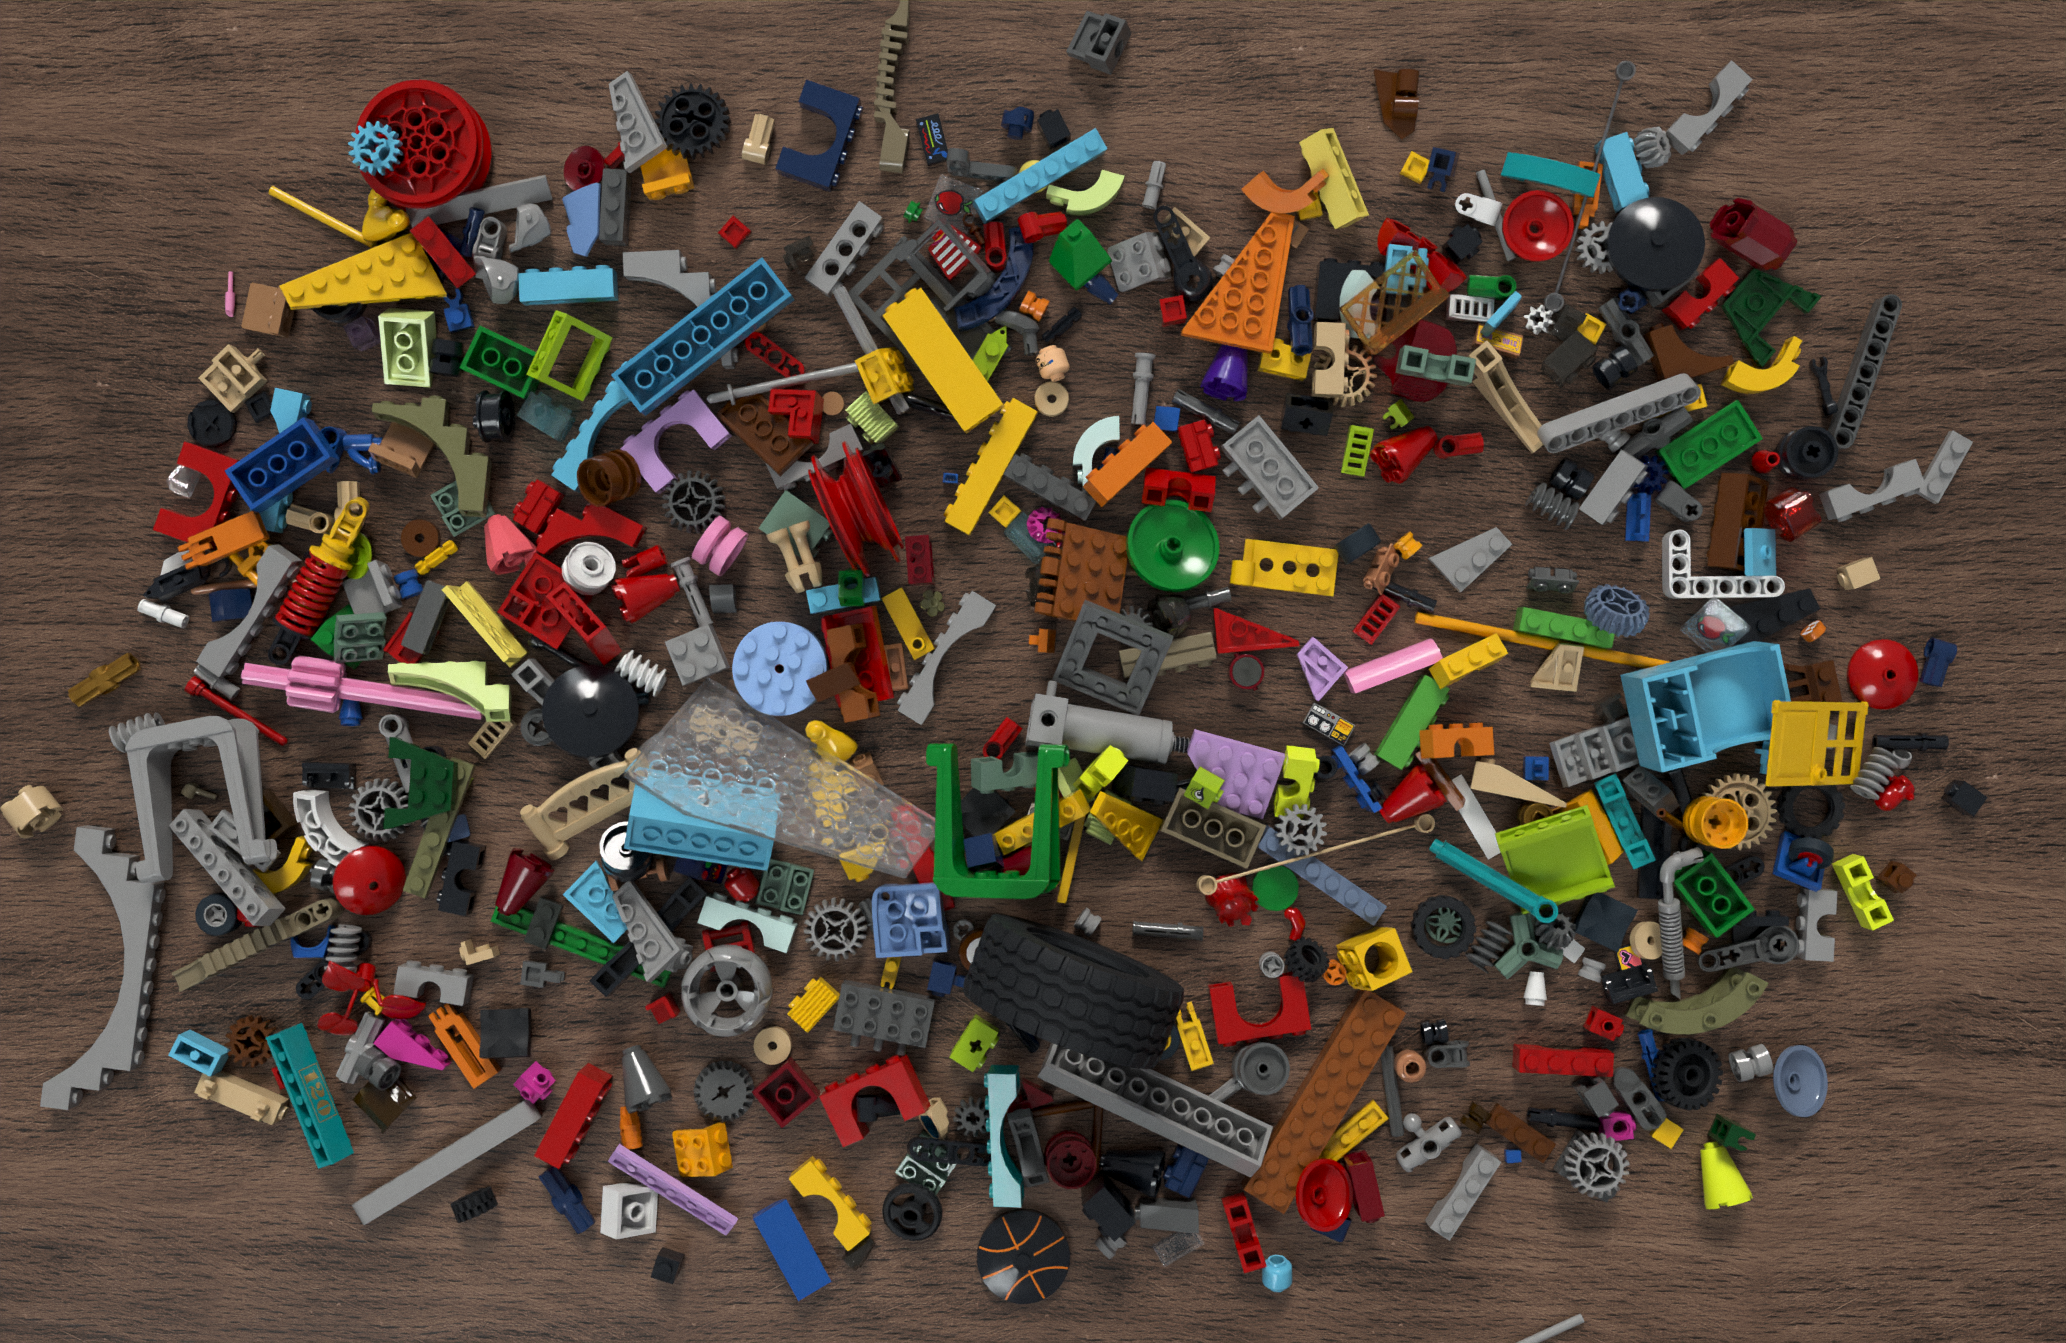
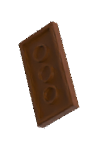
M761 393L735 398V405H732L730 400L715 415L780 477L814 444L809 439L790 438L788 436L789 419L785 415L770 414L768 412L769 400Z

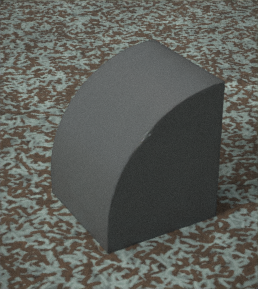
M709 585L713 614L737 613L736 585Z

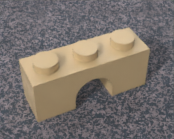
M1317 322L1314 325L1313 350H1324L1329 353L1332 364L1327 370H1315L1312 373V397L1340 398L1344 395V391L1348 389V377H1344V368H1348L1349 355L1345 353V344L1349 343V330H1346V323Z

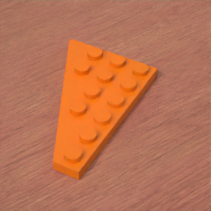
M1275 212L1270 213L1182 329L1181 336L1271 354L1295 216Z

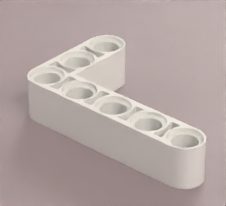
M1684 530L1670 531L1662 539V589L1668 598H1769L1780 596L1785 589L1784 581L1778 576L1691 577L1690 536ZM1674 535H1677L1680 538V544L1678 547L1674 546L1672 543V538ZM1675 558L1680 561V568L1678 570H1675L1672 566ZM1699 581L1704 586L1701 594L1696 590V584ZM1722 581L1727 585L1725 593L1720 591L1719 586ZM1745 581L1749 582L1751 587L1748 593L1743 589ZM1769 581H1771L1774 585V589L1771 593L1767 590L1766 587ZM1674 582H1678L1680 585V592L1678 594L1673 591Z

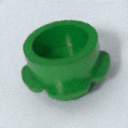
M911 201L903 215L905 219L909 220L908 223H911L912 220L917 222L923 211L920 208V202L917 204Z

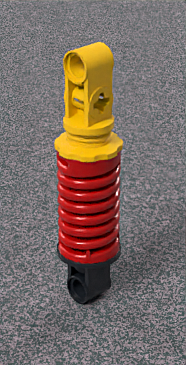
M355 497L347 502L335 521L330 535H323V542L320 547L313 545L310 547L309 555L311 558L305 559L306 566L300 568L301 574L296 576L297 582L292 583L293 590L288 591V597L283 600L284 605L280 606L279 612L272 619L280 627L268 651V658L273 664L283 665L287 663L294 655L302 638L311 640L318 631L317 626L322 624V618L326 616V610L331 607L330 602L334 601L335 594L339 592V586L343 584V578L353 568L348 558L355 551L352 544L360 533L362 524L370 511V505L366 499ZM353 503H358L362 506L363 513L361 515H356L352 512L351 506ZM277 647L285 649L287 653L285 658L279 657L276 654Z

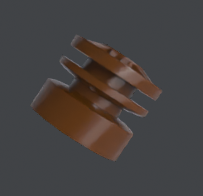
M617 449L583 460L577 470V483L584 498L590 504L601 507L612 504L617 500L634 496L639 491L641 485V473L634 457L627 451Z

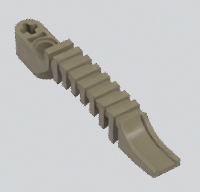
M900 0L896 13L891 18L885 20V29L882 28L881 35L883 40L880 43V64H878L880 76L877 75L876 82L878 87L875 90L877 99L874 101V107L877 110L874 112L875 122L885 124L879 170L900 174L904 173L910 130L900 128L892 117V113L897 114L898 110L895 102L896 96L894 95L895 83L893 81L896 78L895 66L898 67L899 65L897 56L903 54L901 46L902 44L908 45L909 38H907L910 14L909 0Z
M336 897L319 900L289 916L275 920L270 926L258 928L254 932L244 935V937L238 938L231 943L223 945L221 948L213 950V952L203 955V957L197 958L191 964L172 972L179 986V992L200 984L220 974V972L227 971L231 967L238 965L237 963H241L255 956V954L266 951L265 949L272 948L276 944L287 941L289 938L318 928L340 917L344 912V907Z

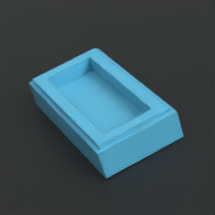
M1515 291L1490 317L1480 332L1485 337H1489L1516 308L1522 296Z

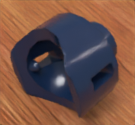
M1020 106L1012 111L1005 110L1002 116L1001 127L1008 130L1007 137L1022 140L1024 133L1032 132L1034 111Z

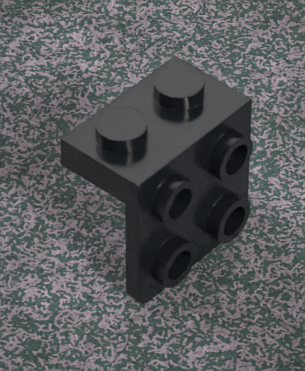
M1754 910L1732 926V943L1753 939L1771 926H1789V916L1780 914V910H1765V913H1757ZM1777 939V943L1773 945V948L1775 947L1779 951L1780 940ZM1732 951V957L1734 958V956H1736L1737 953Z

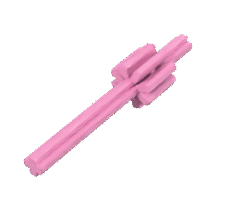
M298 656L292 661V669L245 663L241 674L242 684L286 690V696H288L287 704L291 707L334 713L339 710L341 699L480 720L483 717L482 713L469 704L442 692L347 678L344 662L335 663L332 660Z

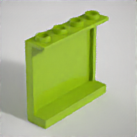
M1587 805L1495 833L1497 844L1510 879L1539 896L1553 900L1557 906L1570 900L1582 899L1587 895L1597 892L1602 893L1615 887ZM1543 904L1539 910L1550 907V905ZM1520 907L1523 915L1530 913L1529 911Z

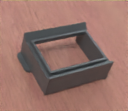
M944 218L938 219L917 241L915 239L909 240L896 254L897 259L901 262L907 261L945 303L946 306L943 309L946 312L952 310L969 292L972 293L988 279V274L991 272ZM939 230H942L980 272L955 297L916 255Z

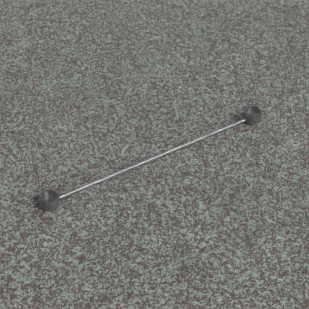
M1622 61L1615 68V77L1620 82L1593 166V172H1596L1623 82L1629 81L1635 75L1636 68L1631 61ZM1584 196L1555 293L1547 295L1544 299V306L1547 311L1557 312L1564 305V299L1558 292L1588 198Z

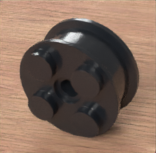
M483 390L476 394V414L473 415V426L475 429H478L483 442L489 443L492 439L510 442L513 437L515 409L512 397L507 390H502L499 394H490L489 391Z

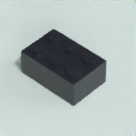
M1102 1169L1085 1186L1081 1187V1204L1084 1207L1082 1211L1089 1220L1094 1219L1099 1224L1097 1228L1106 1239L1110 1237L1115 1242L1136 1223L1133 1204L1107 1175L1103 1174Z

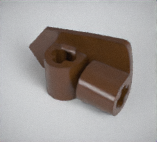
M1375 69L1374 78L1383 123L1403 140L1415 131L1419 97H1417L1419 71L1415 69H1401L1398 73Z

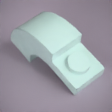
M1352 270L1345 280L1340 295L1342 323H1346L1349 337L1361 338L1362 343L1369 348H1383L1388 340L1376 327L1370 316V302L1379 287L1366 270Z
M1119 416L1108 417L1094 423L1079 439L1074 451L1073 466H1082V470H1078V484H1082V488L1088 481L1085 477L1092 471V458L1097 449L1106 443L1119 442Z

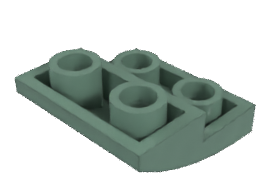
M456 481L430 495L443 515V521L454 537L495 514L488 500L486 518L462 516L458 510V487Z
M384 612L337 615L334 633L335 663L383 659V649L386 644L383 634L387 620Z
M770 858L768 870H763L755 903L803 915L814 869Z
M923 1130V1131L920 1133V1135L918 1136V1137L932 1138V1137H931L927 1132H925L924 1130ZM920 1143L918 1147L913 1148L917 1154L919 1150H925L929 1153V1148L922 1147ZM943 1144L935 1149V1155L942 1157L946 1153V1146ZM907 1152L895 1173L909 1183H918L926 1186L936 1196L957 1164L918 1161L913 1159Z

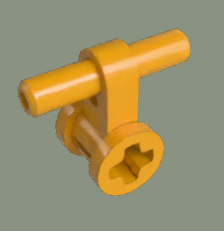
M266 542L249 547V557L246 560L239 553L228 556L238 566V571L244 577H248L256 587L258 575L255 572L257 570L256 565L267 547L272 545Z

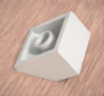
M619 1183L603 1186L600 1233L614 1239H622L656 1232L658 1193L644 1184Z

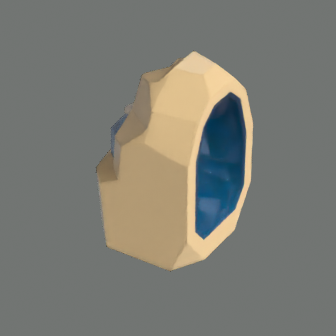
M932 1098L929 1100L931 1106L925 1113L919 1115V1120L932 1138L944 1139L948 1134L949 1125L947 1107L941 1098Z

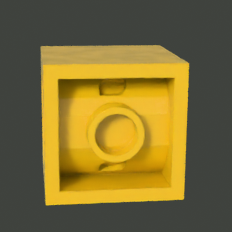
M1374 927L1336 945L1338 959L1345 966L1347 971L1346 979L1353 989L1374 991L1412 973L1395 928ZM1373 945L1379 953V964L1371 974L1367 971L1364 960L1367 950Z

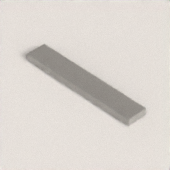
M546 175L464 192L451 201L433 208H406L413 228L428 216L438 225L468 218L470 207L482 209L485 211V214L516 208L524 204L552 200V194Z

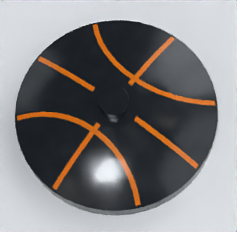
M1014 1209L1002 1213L988 1224L979 1240L977 1265L980 1276L985 1285L996 1296L1008 1302L1031 1304L1046 1299L1061 1286L1068 1273L1070 1249L1064 1231L1054 1219L1037 1210Z

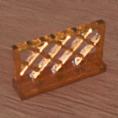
M1412 250L1339 309L1364 344L1363 348L1368 354L1376 355L1450 297L1445 288H1441L1418 252ZM1412 258L1418 265L1416 275L1405 273L1406 264ZM1392 274L1400 275L1398 289L1386 288L1388 277ZM1405 276L1416 278L1414 291L1402 290ZM1420 278L1428 279L1433 287L1427 293L1418 292ZM1373 289L1381 290L1379 304L1368 302L1369 292ZM1386 291L1397 292L1395 306L1384 305ZM1402 293L1413 295L1412 304L1408 308L1400 307ZM1352 305H1363L1361 319L1353 318L1348 311ZM1367 305L1378 307L1376 321L1365 319ZM1383 308L1394 309L1393 320L1389 323L1381 322ZM1365 322L1376 324L1375 333L1370 338H1367L1363 332Z

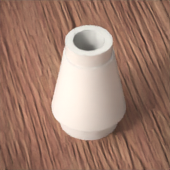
M1529 972L1523 996L1525 1004L1544 1006V1002L1547 1000L1544 973Z

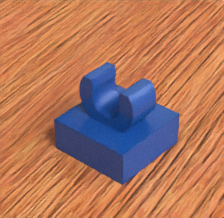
M1523 756V779L1549 780V757Z

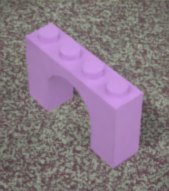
M694 389L691 392L687 390L678 397L679 401L674 406L668 405L660 412L661 416L645 423L642 426L643 431L636 436L634 434L629 436L623 442L624 446L620 448L634 457L641 475L658 494L664 492L666 486L670 487L672 485L671 480H678L663 462L658 450L660 437L666 429L676 424L690 425L696 429L713 450H716L732 437L730 432Z

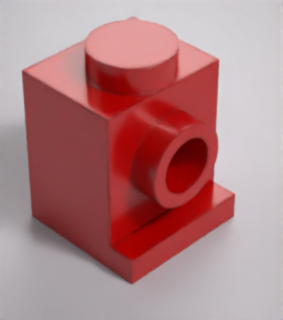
M1593 1005L1583 1025L1587 1030L1614 1041L1615 1037L1619 1038L1624 1030V1025L1621 1024L1623 1019ZM1610 1022L1607 1030H1605V1023Z

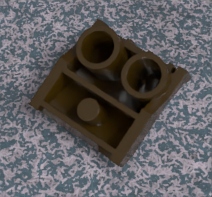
M400 1076L390 1088L382 1091L368 1082L353 1098L356 1105L381 1129L382 1134L417 1099Z

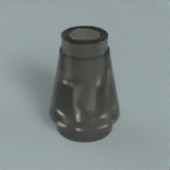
M866 1236L851 1250L844 1251L845 1255L842 1259L855 1271L858 1267L862 1268L873 1246L876 1244L875 1241Z

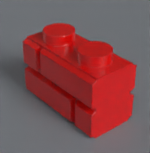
M1200 420L1177 428L1190 473L1218 466V460H1221L1218 447H1213L1211 438L1214 437L1211 424H1206L1205 420Z
M536 479L535 482L532 481L525 490L527 496L524 501L518 502L515 506L513 520L540 535L547 526L548 516L552 511H556L565 495L545 482Z

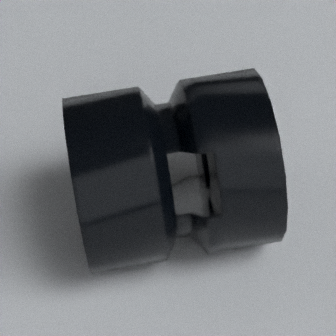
M433 339L431 353L435 357L430 360L429 373L448 377H460L461 363L459 359L463 357L464 344L450 340ZM442 358L451 359L450 363L442 362Z
M1622 346L1609 353L1608 359L1604 357L1592 365L1595 377L1607 390L1618 385L1621 382V377L1626 379L1638 371L1635 359Z
M1565 457L1552 473L1549 483L1558 489L1565 488L1566 494L1579 500L1592 483L1594 474L1585 468L1578 469L1577 463Z

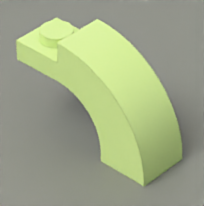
M1102 170L1095 185L1085 191L1078 192L1049 185L1046 199H1049L1051 204L1057 206L1067 204L1066 214L1081 216L1092 214L1102 210L1115 199L1122 187L1124 176Z

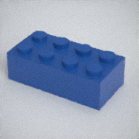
M303 417L226 469L225 472L252 511L264 512L340 459L314 420Z

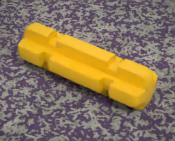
M448 540L442 545V548L438 547L426 556L424 561L421 560L415 564V569L420 575H425L430 571V568L436 567L447 559L448 555L454 554L458 550L456 544L452 540Z

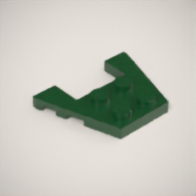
M1752 269L1722 303L1721 308L1755 364L1761 368L1776 350L1758 334L1781 306L1788 300L1801 312L1807 314L1822 296L1803 290L1802 287L1797 285L1793 286L1781 281L1782 279L1757 269Z
M390 737L388 758L411 759L408 809L385 808L384 829H394L398 826L454 811L458 762L434 752H429L398 737Z

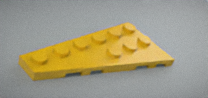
M411 233L279 286L291 310L319 308L325 305L338 304V306H343L349 303L367 304L399 301L400 299L447 297L422 246Z

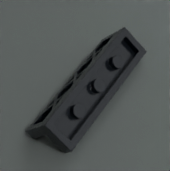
M1641 804L1640 829L1656 861L1638 868L1637 898L1660 900L1664 898L1663 883L1660 881V870L1663 863L1671 855L1672 826L1663 820L1661 821Z

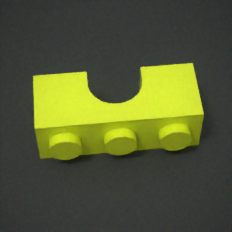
M1110 745L1086 767L1072 785L1078 790L1081 789L1088 799H1092L1103 786H1107L1129 760L1124 757L1121 750Z
M1286 746L1285 759L1282 765L1284 778L1294 779L1296 782L1291 785L1278 784L1273 803L1275 817H1278V815L1285 816V808L1293 811L1292 807L1294 804H1297L1299 809H1301L1302 804H1306L1309 811L1310 798L1308 796L1309 792L1314 791L1315 779L1313 775L1318 773L1320 760L1316 759L1315 749ZM1296 814L1303 820L1304 814Z
M1851 854L1832 863L1861 927L1873 931L1894 921L1885 900L1878 897L1871 887L1869 880L1874 877L1864 856Z

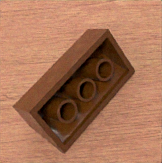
M1721 473V479L1717 486L1719 492L1718 499L1714 506V525L1710 531L1711 544L1707 552V566L1745 573L1744 529H1762L1769 482L1750 474Z

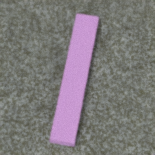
M621 1144L617 1146L608 1160L615 1167L724 1235L729 1233L738 1220L731 1213Z

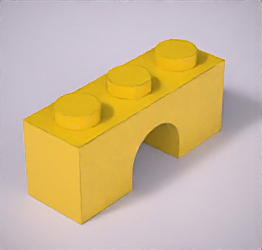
M1496 633L1439 660L1429 670L1439 688L1443 689L1475 670L1480 671L1497 663L1508 652Z

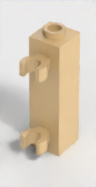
M221 1071L211 1077L202 1073L194 1092L201 1098L213 1100L249 1115L251 1119L258 1122L263 1121L270 1125L284 1120L289 1111V1107H287L289 1098L225 1071Z

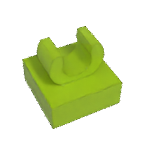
M1402 399L1388 408L1389 411L1383 416L1384 419L1389 416L1395 418V423L1390 426L1391 429H1395L1399 425L1403 427L1415 418Z

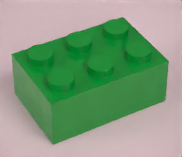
M479 325L460 369L531 402L540 381L526 375L535 357V351Z
M1702 850L1703 862L1694 863L1676 870L1673 888L1706 932L1718 938L1755 909L1711 852Z

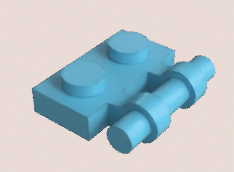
M1388 244L1382 293L1407 295L1408 286L1414 287V297H1423V288H1426L1427 282L1425 270L1429 264V259L1427 258L1428 249L1419 248L1418 256L1416 257L1412 256V246ZM1410 265L1416 266L1415 278L1409 277Z

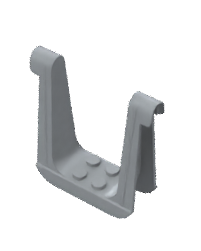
M207 716L146 728L136 732L129 739L125 750L128 755L145 860L139 861L136 864L137 877L142 884L169 880L173 875L172 829L169 827L172 822L171 760L178 750H197V745H203V747L218 746L243 861L247 865L276 859V841L274 839L266 840L258 740L259 729L254 723L246 719L227 720L220 716Z

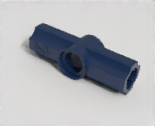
M1296 285L1288 290L1289 320L1287 328L1290 332L1291 352L1296 356H1304L1310 354L1313 350L1311 321L1314 314L1310 308L1309 289L1305 285Z
M551 1166L538 1176L552 1196L551 1201L555 1209L560 1214L565 1215L577 1234L584 1232L596 1222L582 1202L583 1196L574 1184L569 1183L560 1169Z

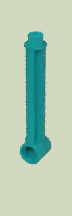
M1435 839L1429 848V851L1436 854L1435 858L1440 859L1529 911L1540 922L1550 923L1557 918L1558 907L1553 900L1535 894L1449 844L1447 840L1443 843ZM1541 905H1550L1553 908V914L1550 917L1541 916L1539 913Z

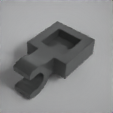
M525 960L523 961L520 985L544 988L546 981L554 983L564 981L565 972L548 970L549 963Z

